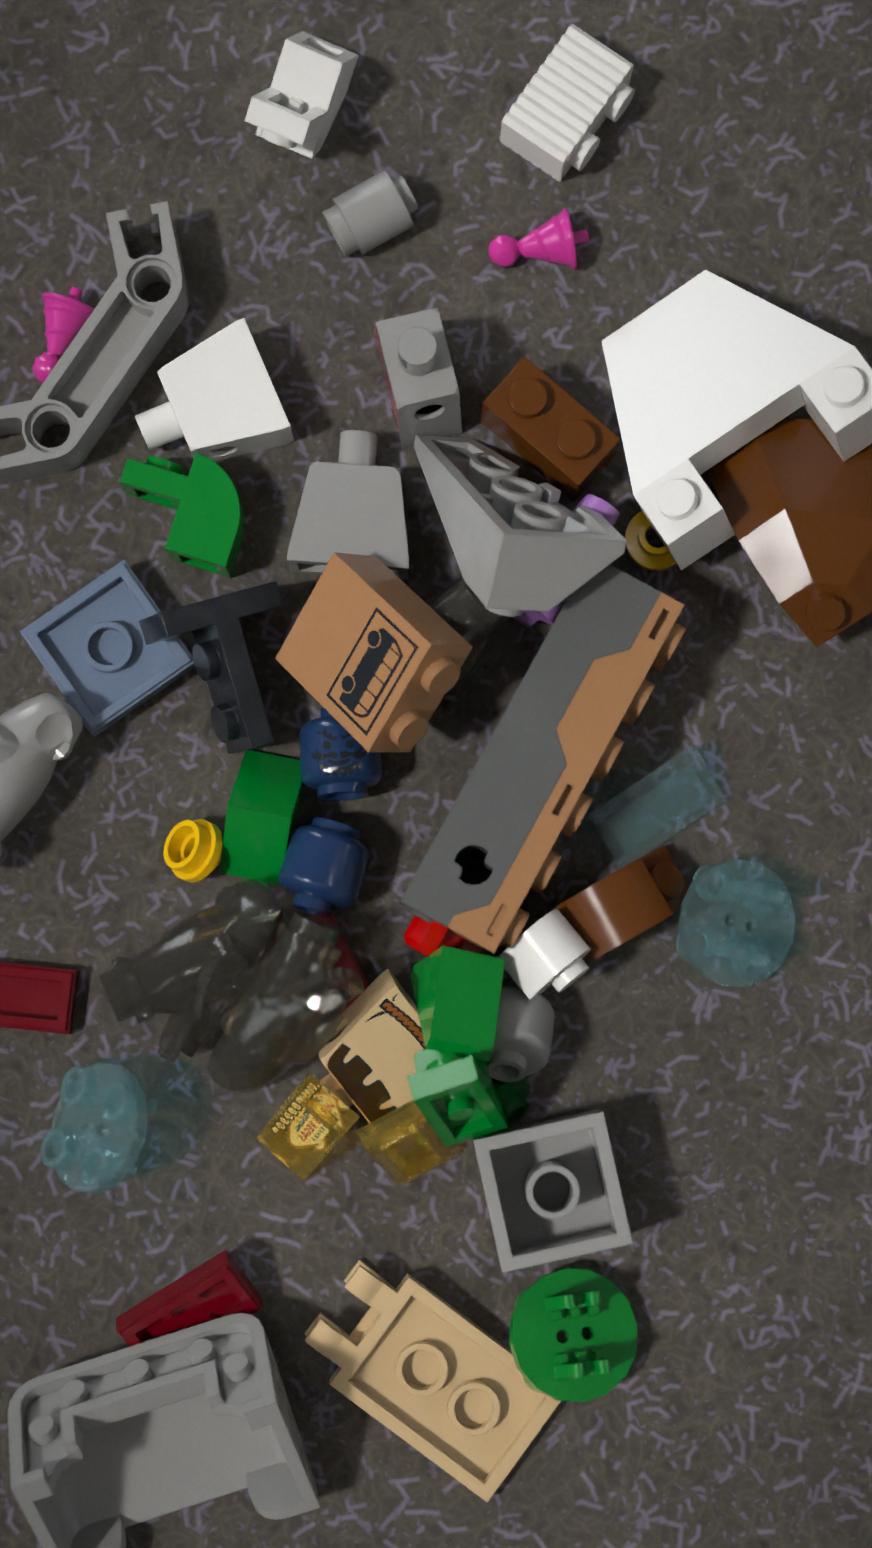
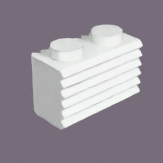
M574 24L569 25L566 33L562 35L558 44L554 46L552 52L547 56L545 62L541 64L538 72L533 75L530 83L526 85L517 101L512 104L509 112L505 114L501 122L500 142L538 168H541L542 171L551 175L557 181L561 182L571 166L581 171L599 145L600 138L594 135L606 117L616 122L626 110L635 93V89L629 86L634 64Z

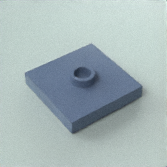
M125 560L109 569L20 631L67 701L81 713L84 721L83 724L94 737L195 668L192 655L179 637L146 645L139 620L161 611Z

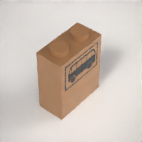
M334 552L275 659L368 752H411L413 747L427 733L428 722L443 696L458 681L460 668L473 646L377 557Z

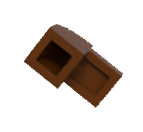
M665 845L577 893L538 918L540 920L552 910L558 909L591 948L590 952L582 958L588 964L672 916L677 911L696 901Z

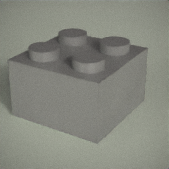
M598 1108L499 1130L473 1139L502 1273L633 1244L603 1111Z

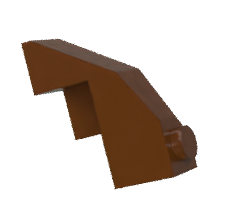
M811 416L810 419L786 417L706 471L741 546L777 602L816 647H819L872 612V444L843 462Z

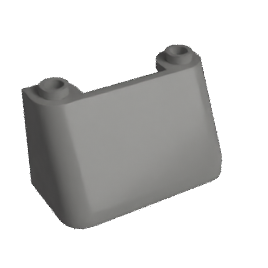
M244 1313L226 1315L40 1375L27 1381L17 1389L9 1402L8 1432L11 1490L42 1548H126V1527L248 1488L249 1496L256 1511L264 1518L274 1520L285 1519L320 1508L315 1479L271 1345L260 1320L253 1315Z

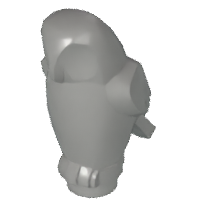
M43 693L24 700L0 716V858L2 856L1 842L15 829L41 798L52 778L57 761L67 758L83 730L84 721L81 713L69 703L50 693Z

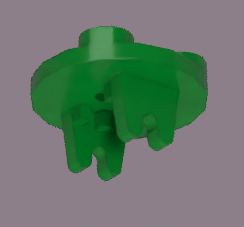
M563 1268L540 1276L517 1295L514 1302V1311L510 1317L509 1345L517 1369L523 1375L524 1381L530 1389L543 1393L556 1401L587 1402L608 1394L627 1376L637 1353L638 1326L629 1300L611 1280L592 1270ZM584 1327H587L591 1332L588 1339H584L582 1336ZM560 1330H562L566 1336L565 1341L563 1343H560L557 1340V1333Z

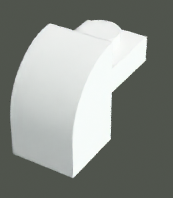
M304 31L285 39L271 87L252 96L244 121L258 127L255 135L312 159L321 149L345 98L359 55Z

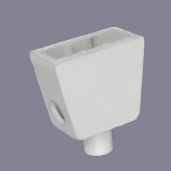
M244 318L233 322L164 365L157 373L169 402L135 415L149 451L185 437L193 458L198 453L216 461L286 445L294 441L290 423Z

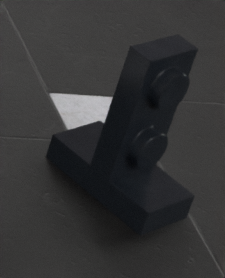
M277 581L166 610L139 620L146 645L193 633L196 643L192 651L194 665L200 678L203 681H207L214 704L211 709L212 726L218 739L226 744L228 754L254 749L275 742L239 620L284 606Z

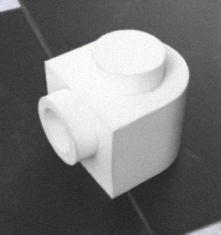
M554 909L521 934L512 949L508 947L498 958L505 959L504 969L526 996L532 999L537 994L544 992L550 985H553L560 993L580 978L589 969L582 958L590 952L591 948L558 909Z

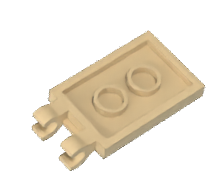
M358 1260L344 1279L346 1283L345 1288L368 1304L370 1308L350 1335L320 1312L306 1330L305 1335L307 1337L305 1342L339 1366L329 1379L332 1387L488 1503L561 1401H556L543 1393L530 1389L525 1383L523 1375L517 1369L511 1350L407 1273L395 1289L382 1276L361 1260Z

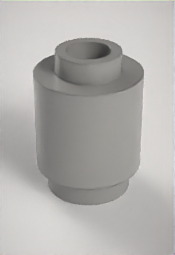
M383 170L333 198L334 206L323 211L322 214L345 257L357 250L363 255L414 227L410 214L419 208L404 178L399 176L391 180L387 172Z

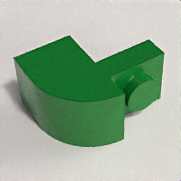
M198 453L195 454L188 476L182 475L183 467L160 457L148 456L145 463L127 458L120 479V484L127 496L177 511L165 545V550L170 559L181 564L231 578L244 538L245 517L238 493L228 474L213 460Z

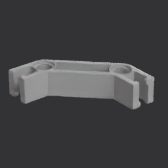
M168 201L150 204L154 223H150L152 235H161L162 251L158 255H144L137 259H132L127 241L133 240L129 224L133 223L130 210L124 209L106 213L118 276L32 400L0 406V436L22 433L26 442L24 450L0 457V486L66 473L76 469L83 463L184 318L189 307V294L175 224ZM154 282H162L171 287L168 294L157 302H147L140 298L143 289ZM56 424H64L70 427V434L62 445L55 448H47L41 445V438L49 427Z

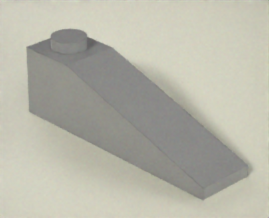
M416 434L413 447L463 579L489 611L510 617L521 615L523 610L550 611L624 554L627 540L601 514L587 506L577 507L574 513L558 503L561 494L559 489L549 483L536 484L519 478L520 466L475 439Z

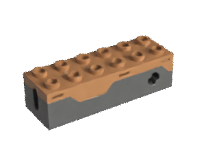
M610 564L568 596L400 901L402 908L408 910L413 915L403 934L407 946L429 957L432 952L441 946L479 954L484 952L489 956L495 953L499 945L505 949L508 947L512 949L530 916V913L519 908L529 889L540 894L546 887L562 857L552 851L551 848L560 833L571 838L577 830L593 800L590 796L582 793L590 777L601 783L604 776L607 775L625 742L614 736L620 722L631 727L635 719L638 718L656 685L645 679L650 667L660 672L663 670L686 630V627L675 622L684 604ZM465 855L480 856L485 860L482 871L490 877L478 885L464 883L460 880L462 868L456 863L459 858Z

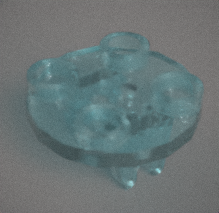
M727 859L716 864L708 863L701 866L695 872L693 882H691L680 907L679 934L676 939V948L679 956L685 962L691 963L698 974L717 985L746 988L766 980L783 964L793 943L796 916L790 892L774 871L756 861ZM728 915L729 922L725 924V917ZM749 922V923H750V929L747 931V930H746V925H747V923Z
M95 1063L87 1068L75 1066L69 1069L61 1083V1098L54 1111L51 1131L46 1134L42 1142L41 1158L43 1163L49 1168H55L59 1179L69 1188L85 1193L101 1194L116 1187L124 1177L134 1178L138 1167L135 1161L143 1147L148 1120L147 1114L154 1115L158 1103L145 1098L137 1077L123 1066L110 1063Z

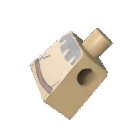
M387 969L368 986L318 1039L316 1047L319 1058L329 1071V1074L311 1086L316 1092V1095L311 1097H317V1094L323 1096L321 1094L323 1093L324 1095L328 1094L329 1097L333 1098L332 1100L336 1101L335 1105L337 1107L335 1106V1109L337 1111L335 1113L337 1116L354 1104L374 1129L381 1128L418 1109L413 1101L407 1076L417 1073L414 1055L418 1051L426 1049L416 1004L392 972Z

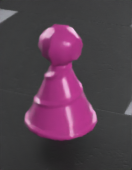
M563 208L562 212L552 216L550 220L538 228L532 229L528 235L519 241L508 234L495 236L493 241L490 242L488 255L493 264H497L500 268L513 266L520 256H524L526 259L533 258L546 261L549 264L556 263L575 270L577 268L575 244L589 242L587 229L573 232L568 209Z
M71 287L68 297L52 292L42 293L46 327L44 335L47 339L48 352H43L42 355L35 357L32 366L36 380L42 384L94 311V308L80 302L83 290Z

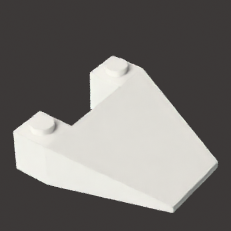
M704 270L602 340L633 495L648 522L681 570L735 535L724 509L700 475L802 406L843 462L872 444V369L856 347L707 270Z

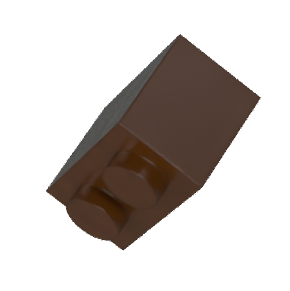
M525 356L482 402L481 422L573 502L576 501L615 457L620 438Z

